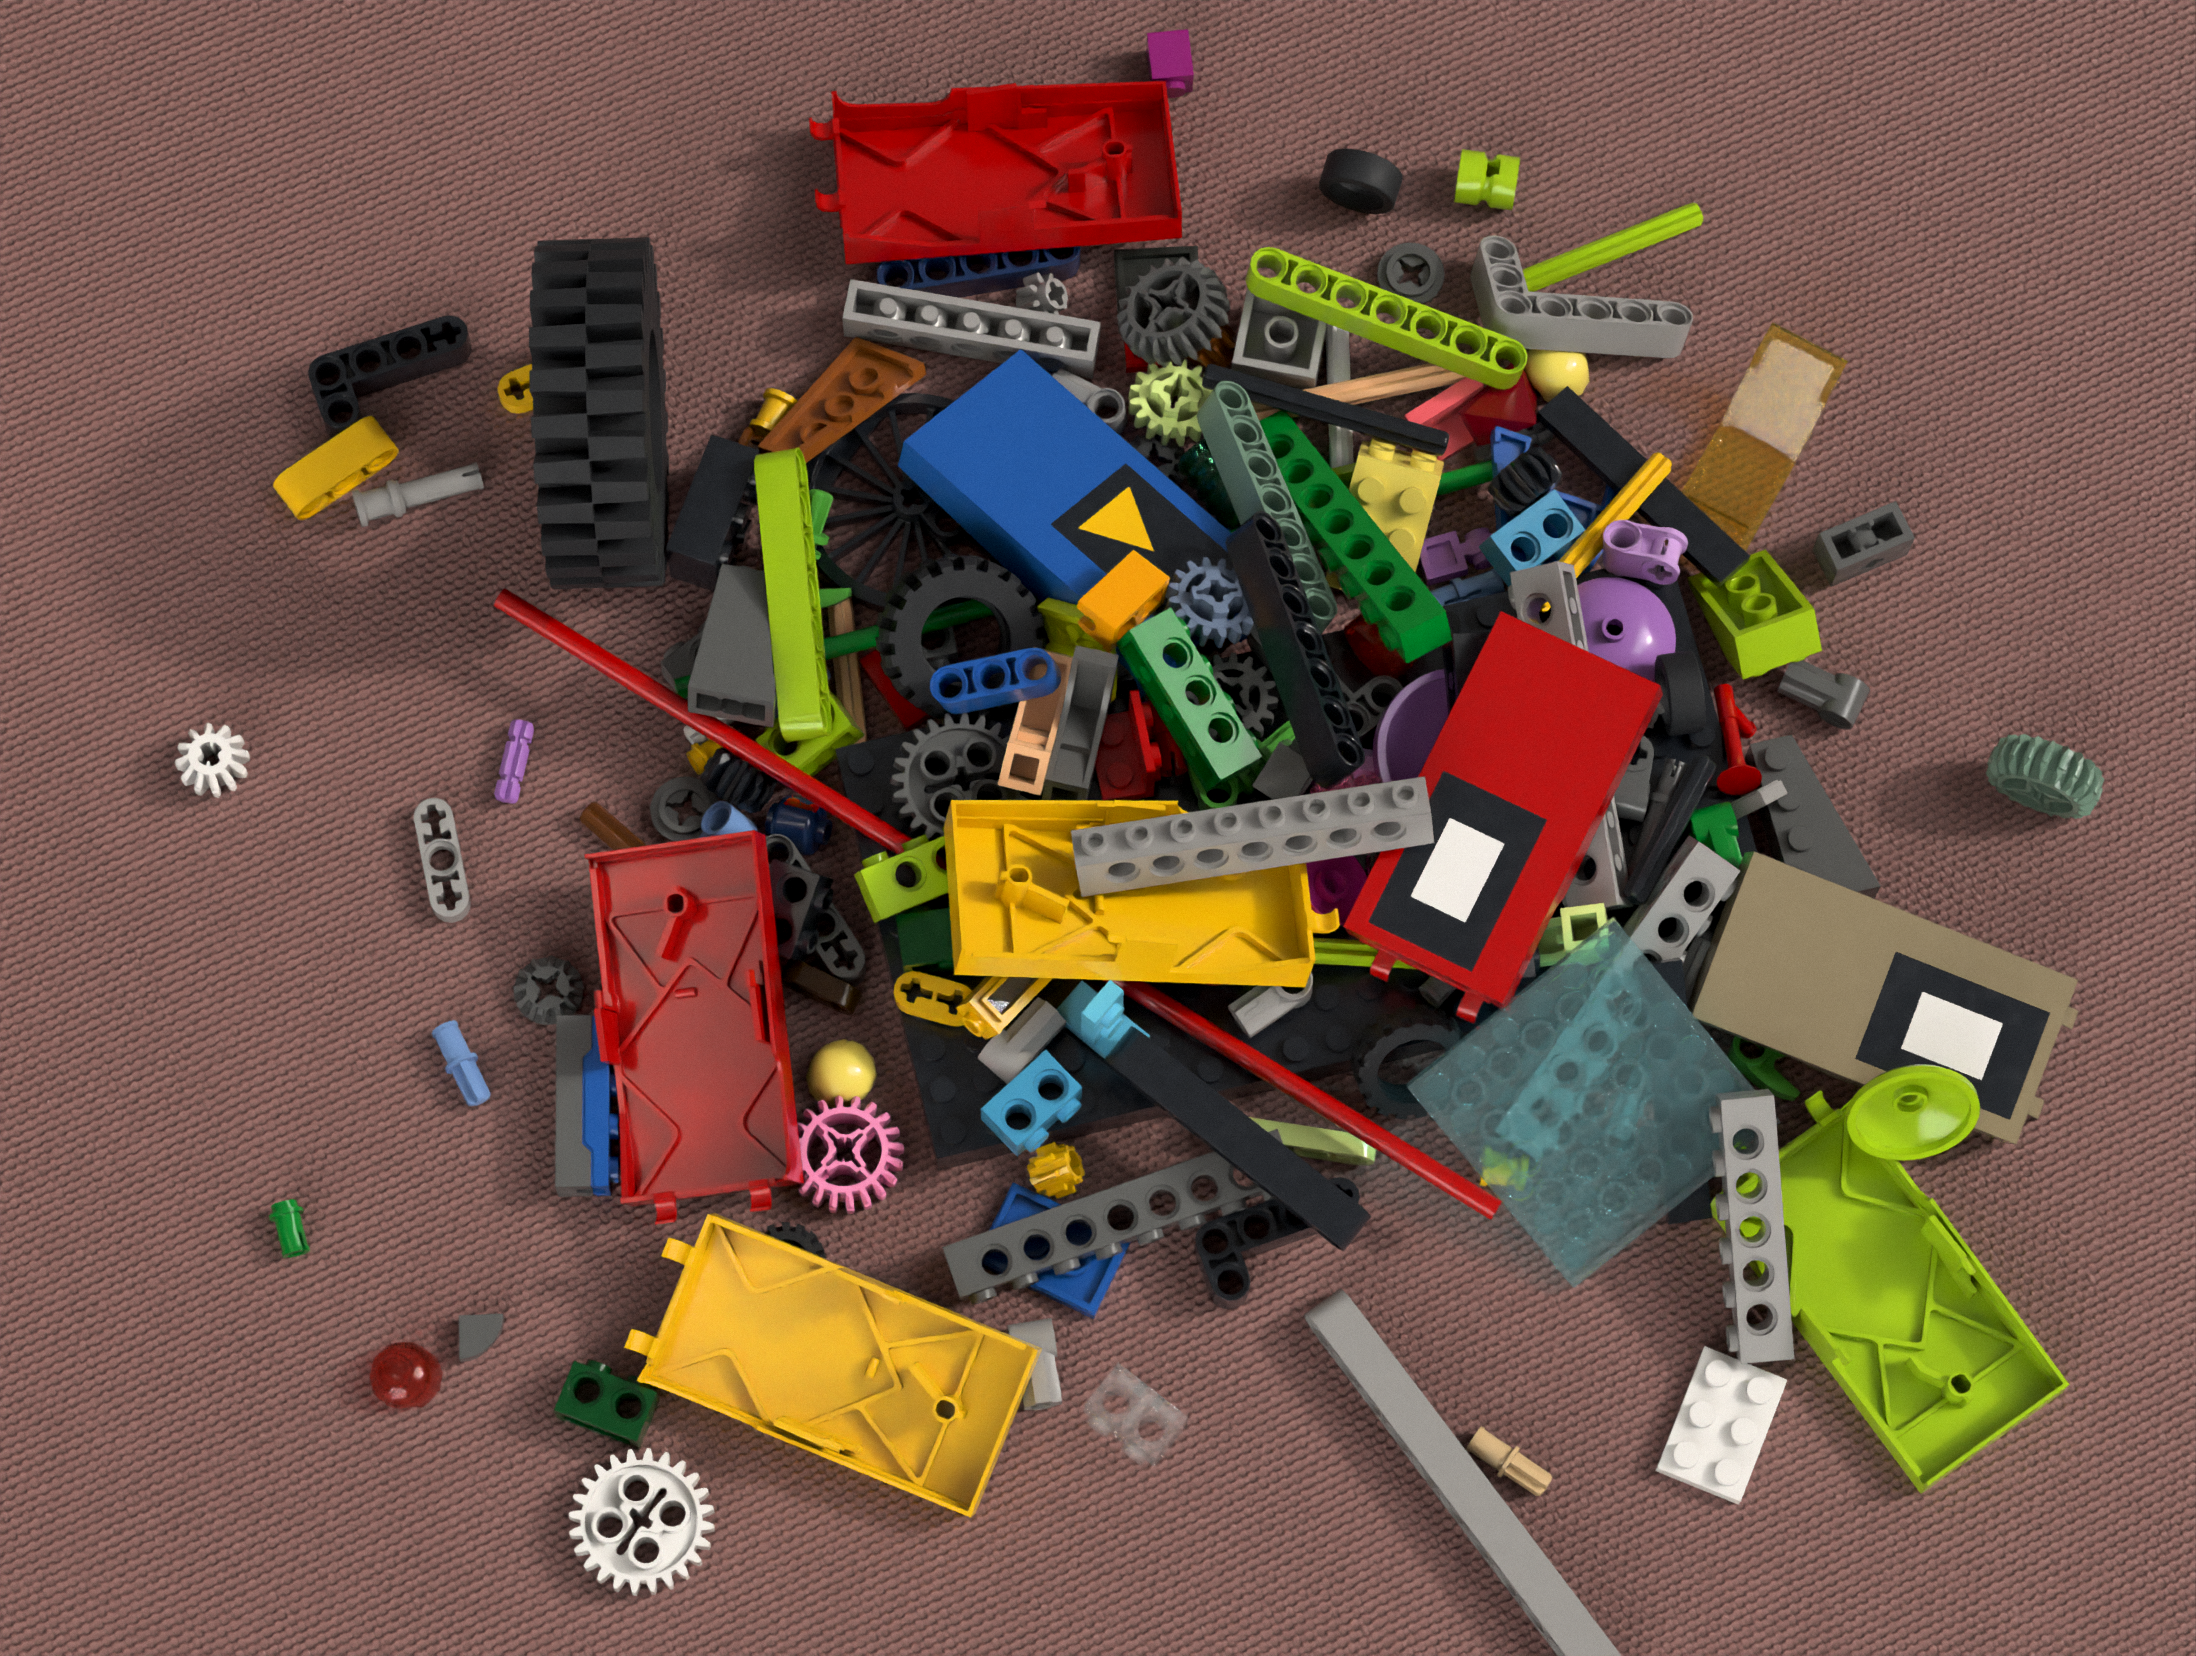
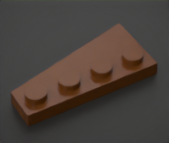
M855 337L758 445L760 454L800 448L807 463L927 375L924 362Z

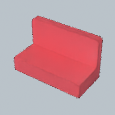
M1465 377L1404 415V420L1442 430L1449 434L1446 451L1442 456H1437V460L1444 462L1475 442L1458 412L1483 390V383Z

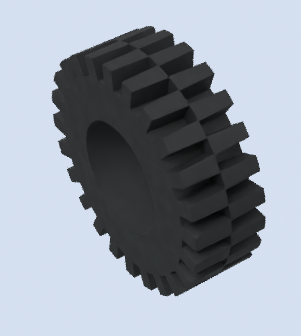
M649 237L538 241V246H535L534 249L535 263H532L531 271L533 290H530L532 327H529V348L532 357V370L529 371L530 393L533 397L534 415L531 416L532 438H535L536 453L533 467L535 484H538L537 514L538 523L541 524L542 554L545 556L547 578H550V587L552 589L663 586L662 583H665V570H667L668 561L666 547L669 542L667 514H669V492L667 485L669 455L666 445L668 413L665 411L666 371L663 369L664 340L663 328H660L661 304L660 294L657 292L656 263H654L653 246L650 245Z

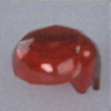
M407 1341L395 1342L387 1345L374 1357L369 1381L373 1394L387 1406L396 1409L422 1408L429 1404L440 1391L443 1372L438 1358L423 1346Z

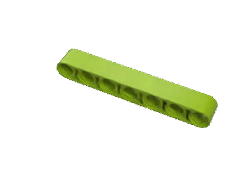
M1261 248L1251 258L1246 274V285L1252 294L1264 300L1497 389H1509L1516 385L1526 366L1528 357L1526 349L1520 342L1277 248ZM1263 267L1270 268L1277 276L1273 278L1260 275L1257 269ZM1309 283L1316 289V292L1305 293L1298 288L1297 284ZM1348 298L1354 302L1356 307L1344 308L1337 302V299ZM1387 313L1395 319V323H1383L1378 319L1377 314ZM1420 328L1429 329L1433 332L1435 338L1425 339L1416 330ZM1460 343L1468 344L1474 349L1475 353L1464 354L1459 351L1456 345ZM1501 358L1507 359L1514 365V369H1503L1497 364L1496 360Z
M800 448L756 455L754 471L781 733L786 742L829 736L832 733V716L805 458Z

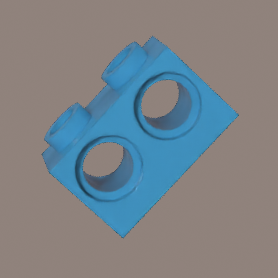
M1554 489L1490 535L1479 546V549L1509 587L1512 585L1510 572L1543 565L1552 556L1559 561L1575 543L1574 540L1585 529ZM1544 522L1550 523L1556 528L1558 538H1552L1545 533L1543 529ZM1511 546H1517L1523 550L1526 562L1518 561L1513 557Z
M1045 1050L981 1108V1120L1017 1157L1026 1149L1031 1153L1049 1137V1133L1046 1130L1058 1119L1065 1123L1080 1109L1082 1104L1079 1100L1082 1098V1086ZM1054 1083L1061 1087L1063 1094L1056 1100H1046L1040 1096L1038 1091L1043 1085ZM1013 1113H1023L1030 1118L1031 1122L1025 1129L1015 1130L1007 1125L1006 1120Z

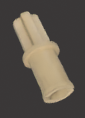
M1482 1426L1466 1448V1451L1471 1452L1498 1470L1497 1476L1500 1478L1503 1475L1507 1476L1535 1496H1541L1552 1480L1550 1473L1520 1454L1518 1446L1513 1449L1486 1431Z

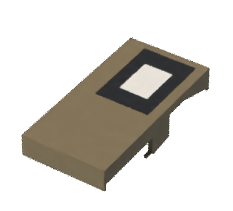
M1755 851L1745 852L1739 867L1740 873L1736 877L1738 880L1737 887L1725 903L1710 947L1688 1000L1689 1018L1805 1063L1811 1069L1862 1088L1874 1077L1902 1066L1927 1064L1953 1070L1967 1078L1977 1091L1980 1115L1973 1130L1999 1140L2002 1143L2017 1144L2027 1115L2038 1120L2045 1103L2043 1099L2036 1097L2035 1094L2060 1027L2062 1025L2072 1030L2079 1011L2069 1007L2078 980Z

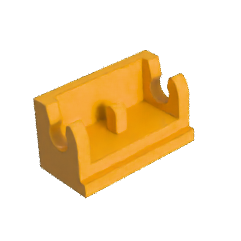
M1135 550L1131 551L1078 600L1077 608L1085 615L1077 621L1079 626L1093 639L1103 645L1105 651L1110 653L1117 647L1116 642L1128 630L1141 624L1164 603L1170 577Z

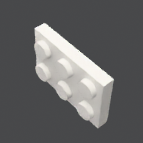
M1704 1346L1655 1471L1739 1505L1787 1379L1747 1363L1741 1364L1738 1359Z

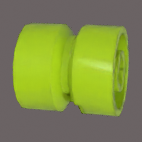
M1462 149L1454 202L1477 206L1481 200H1485L1490 208L1512 211L1520 157L1497 154L1491 160L1487 158L1485 152Z

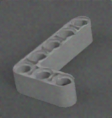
M1492 235L1481 240L1470 273V280L1483 328L1520 342L1525 349L1675 358L1681 354L1693 322L1692 312L1686 306L1672 301L1529 292L1517 249L1510 240L1501 236Z

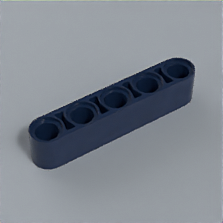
M1080 246L883 261L877 269V284L887 285L886 282L889 279L899 277L906 281L899 288L960 298L1025 287L1023 278L1038 272L1041 276L1052 273L1053 278L1062 281L1072 278L1078 272L1080 267ZM1057 250H1066L1072 255L1065 260H1059L1051 254ZM1016 257H1025L1030 263L1023 267H1017L1010 261ZM974 264H984L989 268L981 274L969 270ZM935 270H940L948 276L942 280H932L927 275Z

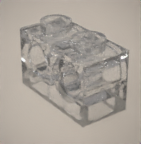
M1119 1363L1116 1364L1088 1399L1084 1409V1413L1089 1416L1086 1422L1095 1431L1104 1437H1108L1110 1433L1124 1443L1121 1449L1126 1455L1140 1465L1146 1460L1154 1467L1188 1423V1417ZM1112 1395H1119L1126 1399L1129 1406L1121 1414H1111L1103 1406L1105 1399ZM1147 1422H1153L1162 1428L1164 1434L1159 1440L1148 1442L1139 1435V1428Z

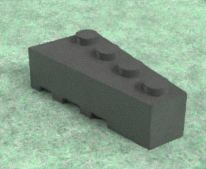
M1792 734L1750 744L1744 759L1748 766L1755 767L1762 775V781L1756 789L1775 780H1781L1788 793L1758 809L1772 858L1875 899L1881 885Z

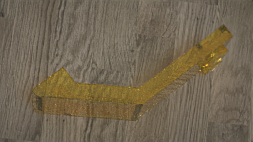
M1773 322L1753 355L1750 366L1717 431L1682 490L1685 496L1746 552L1795 467L1848 363L1845 359Z

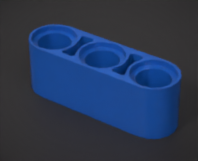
M1027 648L941 667L931 677L930 691L932 696L946 711L953 714H963L1052 694L1061 683L1062 673L1059 666L1045 650ZM1038 664L1047 665V671L1042 678L1038 680L1029 679V673L1034 666ZM993 674H1005V679L998 688H987L988 679ZM962 682V689L957 696L945 698V690L951 683Z

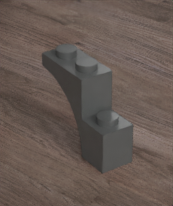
M1076 645L1056 739L1045 777L1042 800H1088L1094 778L1098 750L1109 713L1119 655Z

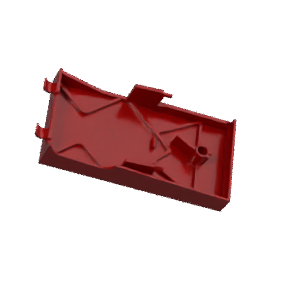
M756 830L584 854L585 859L589 862L602 990L594 991V1015L600 1060L603 1063L614 1065L619 1107L621 1204L629 1206L655 1204L657 1212L655 1225L676 1222L677 1200L750 1191V1212L770 1210L772 1207L771 1188L804 1184L766 835Z

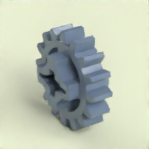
M1203 557L1200 567H1197L1190 560L1187 562L1184 572L1178 569L1175 571L1165 594V597L1168 599L1165 610L1171 607L1176 616L1180 617L1187 624L1190 637L1194 634L1199 636V646L1204 647L1208 639H1213L1216 647L1222 648L1225 638H1228L1235 645L1239 642L1241 634L1249 635L1254 622L1234 568L1231 571L1226 569L1225 559L1221 558L1217 566H1212L1209 558Z

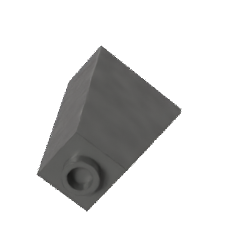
M722 564L688 684V712L773 728L776 694L764 571L754 570L747 566Z

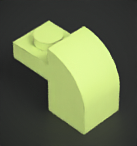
M1604 903L1560 908L1561 917L1550 919L1537 946L1540 954V967L1568 963L1570 967H1577L1607 958L1611 954Z

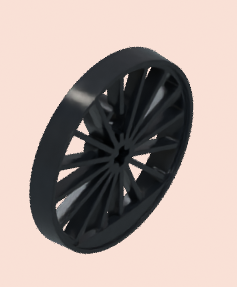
M921 393L899 394L806 463L809 491L811 489H819L828 492L835 499L881 506L828 517L823 530L880 518L884 519L830 554L826 553L822 545H817L816 548L821 553L820 559L816 560V565L824 577L835 588H851L852 600L866 608L881 613L885 609L887 602L884 601L887 593L870 588L864 584L903 527L905 528L892 591L901 583L899 578L903 575L912 528L915 531L921 562L928 559L921 531L922 527L942 555L952 554L948 547L962 542L990 559V562H994L1006 569L971 535L967 534V531L959 525L956 530L951 532L940 530L937 524L941 518H953L920 486L910 479L902 469L903 481L900 482L869 440V436L888 417L891 423L898 459H900L903 446L896 416L901 414L927 415L926 424L953 403L954 400ZM862 445L893 488L850 462ZM846 471L883 495L833 486L842 472ZM915 498L920 499V506L912 504L909 508L905 507V500L912 502ZM893 526L856 580L835 564L852 551ZM953 598L941 603L939 606L951 605L970 600L971 598Z

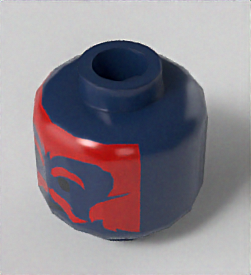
M787 795L779 803H773L768 811L765 823V833L767 836L781 834L788 837L803 856H811L818 850L820 845H827L833 828V823L827 819V812L808 799L793 795ZM782 844L775 846L779 850L787 851Z

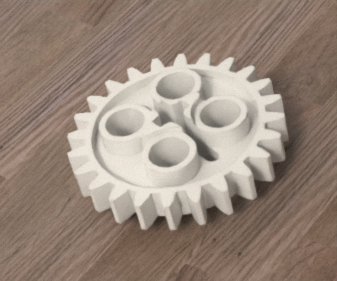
M650 1448L646 1449L643 1460H636L633 1450L629 1449L627 1452V1462L622 1464L613 1454L610 1456L612 1466L610 1470L606 1471L598 1464L594 1466L598 1476L596 1482L587 1478L581 1480L586 1490L589 1491L587 1495H573L574 1501L582 1507V1510L569 1512V1518L574 1522L580 1523L581 1526L570 1530L569 1534L572 1539L584 1540L574 1551L577 1556L590 1554V1557L583 1566L587 1572L597 1567L601 1568L597 1577L600 1584L607 1581L611 1576L614 1577L613 1588L616 1592H619L625 1582L630 1583L633 1596L638 1595L641 1584H647L651 1594L656 1595L657 1582L662 1580L672 1590L674 1589L672 1578L674 1574L678 1573L686 1580L690 1578L685 1566L688 1562L697 1566L703 1564L696 1550H710L711 1548L710 1542L703 1538L702 1534L715 1532V1526L710 1522L703 1521V1518L715 1513L712 1505H700V1502L709 1496V1491L707 1488L694 1490V1487L700 1480L698 1473L696 1472L684 1477L686 1462L682 1460L673 1468L670 1467V1455L668 1452H665L659 1462L653 1460ZM642 1481L649 1486V1492L644 1499L632 1501L625 1496V1490L632 1482ZM661 1489L667 1490L666 1496L657 1503L649 1514L652 1526L649 1529L641 1526L634 1534L625 1553L618 1555L617 1549L635 1530L632 1518L635 1515L643 1518L650 1510L649 1508L652 1506L658 1492ZM672 1506H678L686 1512L683 1522L675 1527L667 1526L661 1521L663 1512ZM609 1517L617 1518L623 1523L621 1532L612 1538H606L598 1533L601 1522ZM653 1543L659 1548V1554L653 1562L641 1563L635 1559V1552L641 1544Z

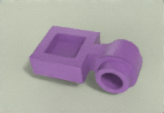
M1478 528L1468 532L1465 535V543L1461 544L1456 531L1424 539L1419 564L1426 585L1429 586L1468 575L1466 560L1474 564L1475 569L1491 567V563L1479 549V546L1492 535L1489 529Z

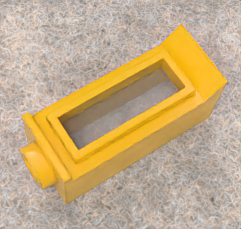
M987 976L956 1009L962 1014V1022L972 1034L978 1037L982 1036L987 1040L1000 1034L1010 1021L1053 978Z

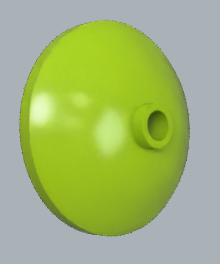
M1908 1065L1888 1070L1874 1077L1859 1089L1848 1105L1846 1124L1852 1141L1866 1153L1888 1160H1916L1942 1153L1967 1137L1978 1121L1980 1103L1976 1089L1961 1074L1935 1065Z

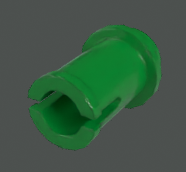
M296 1199L273 1204L269 1220L275 1222L282 1250V1258H293L310 1252L300 1216L304 1213L303 1207L298 1206Z

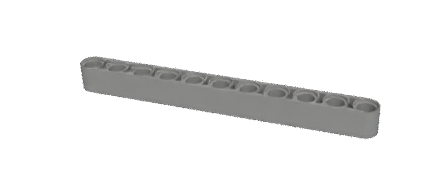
M1339 1289L1305 1313L1304 1318L1313 1333L1556 1655L1621 1656L1351 1298L1342 1289Z

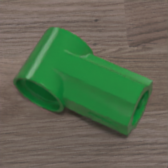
M1727 801L1696 809L1686 826L1688 835L1739 869L1743 857L1737 842L1739 837L1738 825L1730 802Z

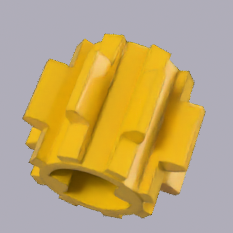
M1055 1142L1038 1147L1036 1149L1037 1156L1031 1157L1029 1159L1030 1164L1027 1165V1171H1029L1030 1175L1029 1180L1036 1188L1039 1195H1047L1048 1197L1055 1195L1057 1199L1075 1193L1074 1185L1082 1183V1177L1085 1175L1081 1156L1075 1151V1147L1072 1145L1068 1146V1144L1057 1145Z

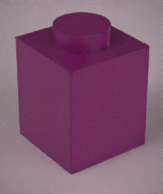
M1188 29L1147 33L1146 55L1149 80L1166 81L1168 98H1177L1187 92H1193L1194 72Z

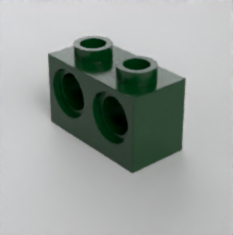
M587 1359L585 1365L574 1361L554 1408L556 1417L640 1450L660 1401L657 1392L652 1390L653 1385L638 1382V1377L634 1375H629L627 1380L611 1375L612 1368L595 1360ZM585 1384L597 1385L600 1388L597 1399L590 1403L578 1401L576 1393L581 1386ZM628 1399L637 1400L642 1405L639 1414L631 1419L622 1418L617 1414L619 1405Z

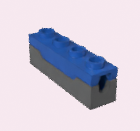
M556 1015L555 1188L558 1197L611 1196V1183H619L620 1178L619 1156H612V1140H619L620 1138L619 1113H612V1097H617L615 1071H612V1065L603 1063L600 1060L595 1016Z

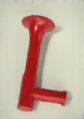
M1720 684L1714 688V697L1719 724L1722 727L1727 755V769L1718 776L1717 786L1719 790L1726 794L1742 795L1756 789L1762 781L1760 771L1746 764L1740 737L1742 739L1752 737L1756 732V725L1736 706L1732 686Z

